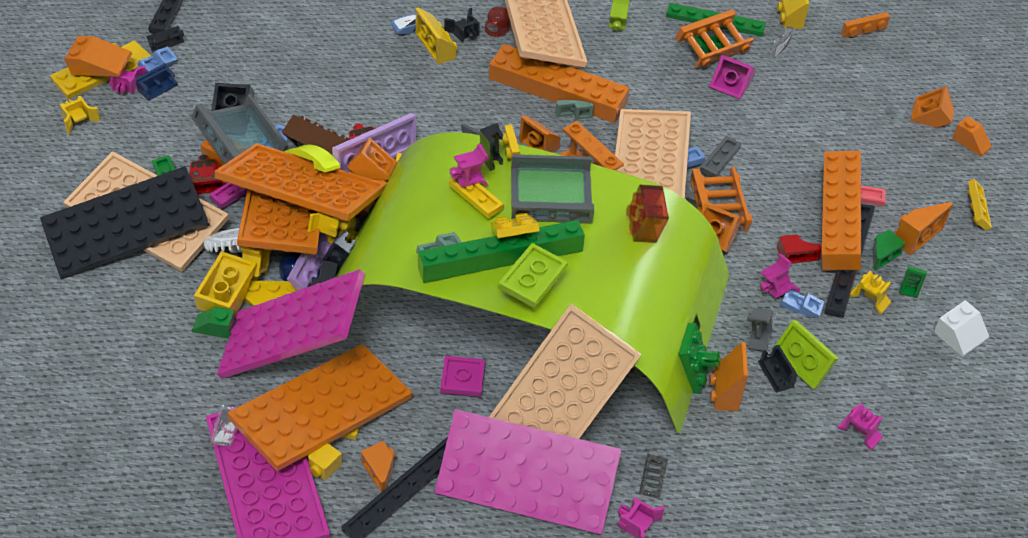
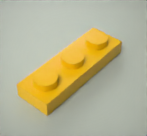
M455 178L449 180V186L487 219L504 209V204L479 183L461 188Z
M975 179L968 181V194L971 197L972 202L970 205L975 215L973 220L977 226H981L986 231L991 229L992 226L984 188Z

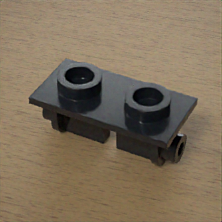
M179 26L146 36L152 53L167 46L171 47L184 42V32L180 30Z

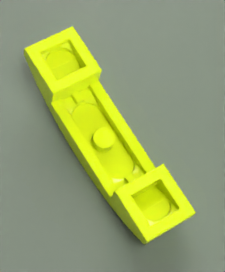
M303 145L284 151L313 161L314 169L322 172L340 168V163L329 152L315 145Z

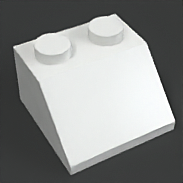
M966 300L940 317L934 330L935 334L962 357L989 339V334L980 312Z

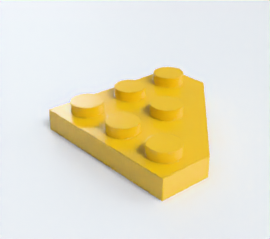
M251 281L244 301L255 306L297 290L289 281Z

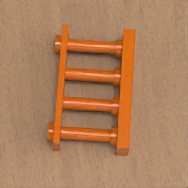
M733 9L680 27L675 38L678 42L688 41L699 57L695 64L696 68L706 67L720 60L722 55L729 57L740 52H747L751 48V44L754 41L753 37L744 40L732 24V20L736 15ZM723 26L727 27L737 43L731 45L720 28ZM707 32H714L724 48L718 49ZM695 36L702 37L711 50L710 53L705 54L694 39Z
M578 121L563 128V132L571 138L570 149L560 153V155L585 157L590 155L594 159L595 165L615 171L624 166L620 159ZM578 145L583 149L582 153L577 149Z
M731 167L729 176L705 178L701 176L700 169H692L690 182L697 209L701 212L704 203H707L725 211L738 210L739 216L743 217L741 221L743 230L748 232L749 226L752 225V215L748 213L740 186V175L737 174L735 167ZM730 183L732 189L708 191L704 186ZM734 197L736 203L712 204L711 202L709 203L708 198Z

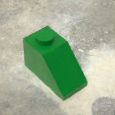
M890 229L884 233H879L874 239L875 243L872 249L873 269L877 271L902 255L906 243Z
M214 306L198 314L192 332L229 339L230 332L236 321L234 310Z

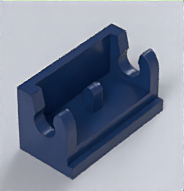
M165 63L135 78L137 91L148 101L178 86V83L172 78L175 76L174 72Z

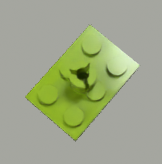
M532 243L499 281L498 289L535 308L565 271L568 262Z
M797 320L791 321L776 345H780L797 375L812 389H817L839 359Z

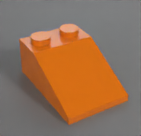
M78 36L64 60L71 75L119 77L132 52L94 36Z
M948 202L914 209L907 215L904 214L899 220V228L895 231V234L906 243L903 251L911 256L938 234L946 224L953 203Z
M741 342L720 361L719 367H715L714 372L710 373L709 385H713V390L710 391V402H714V410H739L748 378L746 342Z

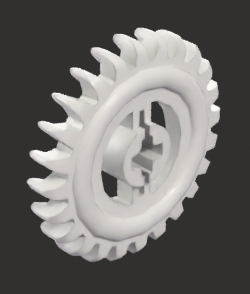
M239 228L224 230L208 236L204 240L205 249L212 252L214 248L218 252V248L221 247V250L224 252L225 247L228 246L230 253L242 252L241 247L243 246H237Z

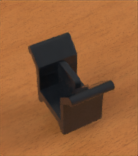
M469 8L467 20L455 21L454 19L445 18L444 30L445 32L453 33L463 43L464 39L468 37L473 40V38L476 39L479 36L480 23L472 16V8Z

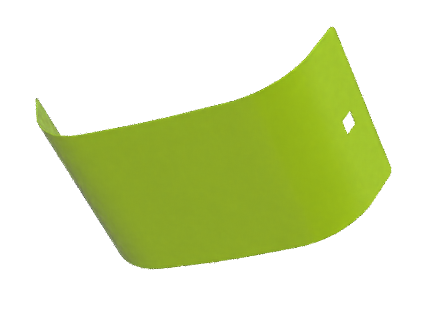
M461 132L438 133L412 143L397 161L390 178L385 180L387 183L382 194L377 197L354 239L356 243L350 250V254L335 275V278L360 269L365 274L362 285L399 287L477 307L550 330L553 329L572 303L641 353L634 366L646 375L661 393L677 433H680L693 394L679 356L680 347L688 323H693L697 315L700 324L699 331L702 333V341L707 348L729 278V271L717 235L704 215L686 199L661 185L591 164L592 204H594L593 223H580L585 234L583 251L558 256L568 262L567 268L535 308L498 289L499 281L513 265L423 283L418 269L417 245L435 242L438 235L453 232L456 233L462 242L496 236L492 231L491 222H495V218L507 216V219H511V161L506 158V145H503L502 140H499V154L503 158V165L494 160L495 170L492 171L485 164L482 165L481 174L487 181L488 186L485 187L481 182L479 184L504 204L502 211L487 219L449 186V180L452 179L449 173L450 169L457 167L454 156L473 151L480 144V135ZM518 144L520 155L563 156ZM520 171L518 172V200L520 202L584 203L583 174ZM538 222L539 227H544V226H549V225H554V224L562 223V222Z

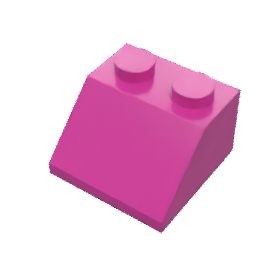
M722 55L709 87L741 99L751 84L756 68Z

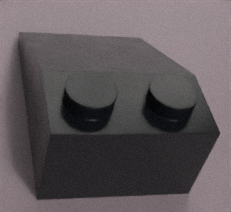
M215 82L211 111L243 105L247 95L251 94L254 98L255 92L251 85ZM242 112L214 119L226 135L244 137L250 117L247 113Z

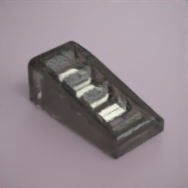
M647 453L639 489L640 495L660 499L668 458ZM649 464L661 467V470L650 468ZM648 472L660 474V476L648 475ZM646 479L658 481V484L646 482ZM648 486L656 488L657 491L653 492L644 490V487Z

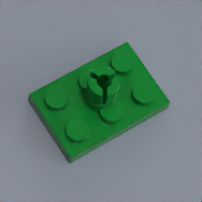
M688 323L679 356L693 393L701 394L703 386L707 383L708 370L711 367H719L721 357L719 351H707L706 345L702 341V333L698 330L697 324Z

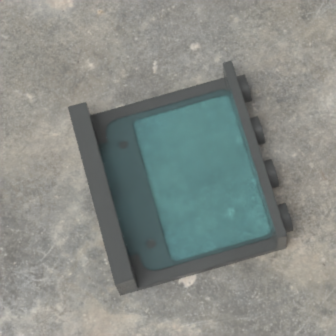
M251 94L247 95L243 105L210 112L207 111L203 104H198L191 117L224 164L256 143L280 151H286L289 146Z
M512 154L511 219L516 218L515 215L527 213L537 222L564 223L579 220L580 223H593L594 204H592L590 176L592 158L585 156Z

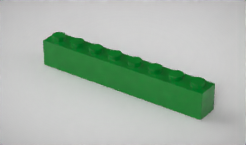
M579 220L539 227L537 232L501 238L492 236L418 251V269L422 281L425 283L514 265L532 243L556 256L583 251L585 234Z

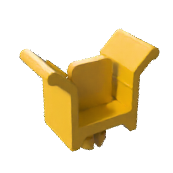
M78 96V99L75 101L69 99V102L66 100L65 104H59L67 134H70L73 129L71 118L74 122H79L86 118L90 121H100L98 108L88 106L81 96Z
M314 213L310 214L308 232L316 231V228H319L320 232L337 237L338 229L347 230L350 222L342 221L330 215Z
M241 247L242 258L257 263L251 281H257L261 273L267 274L272 250Z
M869 271L867 275L864 274L862 276L861 282L852 290L850 297H858L865 290L864 295L876 301L875 308L878 313L882 314L891 303V300L887 297L891 282H884L881 276L878 278L877 274L873 275L872 271Z

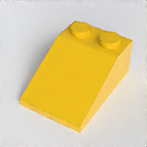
M221 251L194 294L196 308L201 311H206L214 306L234 310L236 316L242 306L257 263Z

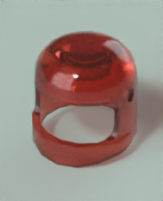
M501 6L491 8L487 15L488 20L484 26L485 32L492 37L506 35L510 27L507 9ZM489 23L497 25L498 31L492 32L488 29L487 25Z

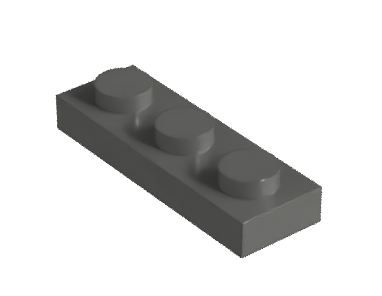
M725 136L700 166V172L709 177H717L739 151L742 143Z

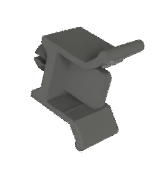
M753 308L751 315L747 316L748 322H752V333L749 337L748 349L767 350L768 352L769 340L773 333V310Z

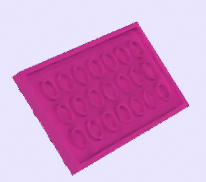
M360 269L348 272L339 277L238 311L234 327L225 346L224 355L219 364L217 375L221 378H226L347 339L365 274Z
M222 412L206 416L237 538H330V532L306 456L276 471L237 428L231 433L225 431V425L229 422H225L222 429L224 433L233 435V438L229 439L231 444L213 443Z
M455 409L435 493L602 534L622 449Z

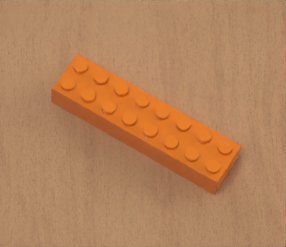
M507 44L502 45L489 64L490 80L555 103L558 100H579L593 103L592 116L612 123L616 122L621 109H624L628 102L630 89L628 86L564 64L559 65L549 61L542 62L531 58L525 59L519 56L518 48Z
M861 151L824 152L822 270H861Z

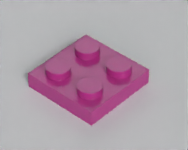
M445 356L440 393L481 397L485 359Z

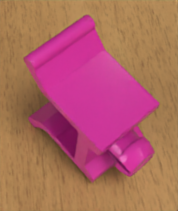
M146 67L136 68L134 72L123 70L119 77H110L109 86H111L112 91L121 92V94L125 91H130L131 94H134L137 88L135 78L145 74Z
M478 144L471 152L454 156L457 167H452L449 173L451 178H455L461 188L480 182L485 187L488 186L487 181L481 174V168L489 156L481 144Z
M779 254L776 263L760 272L766 278V281L761 282L759 285L760 289L763 292H768L775 299L791 289L799 292L800 288L790 281L788 274L792 262L782 254Z
M860 403L857 407L854 406L851 413L845 417L837 428L847 430L853 423V427L857 431L867 435L864 442L868 449L872 450L883 438L878 431L883 417L875 416L872 410L869 412V408H864L863 404Z
M634 497L631 509L623 504L618 509L617 513L620 516L619 528L636 538H645L644 532L648 530L652 522L662 520L665 507L652 508Z

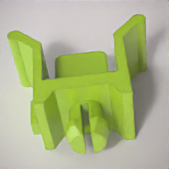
M613 0L609 28H613L616 31L625 30L630 0Z

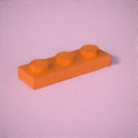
M885 12L844 22L841 35L843 38L883 30L887 28L890 15Z

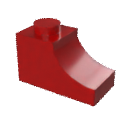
M796 234L780 236L777 251L790 260L792 264L819 261L822 247L820 244L806 242Z

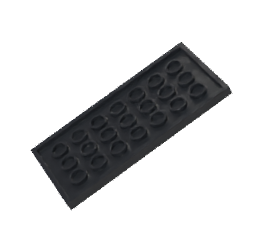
M186 166L40 217L61 279L210 226Z

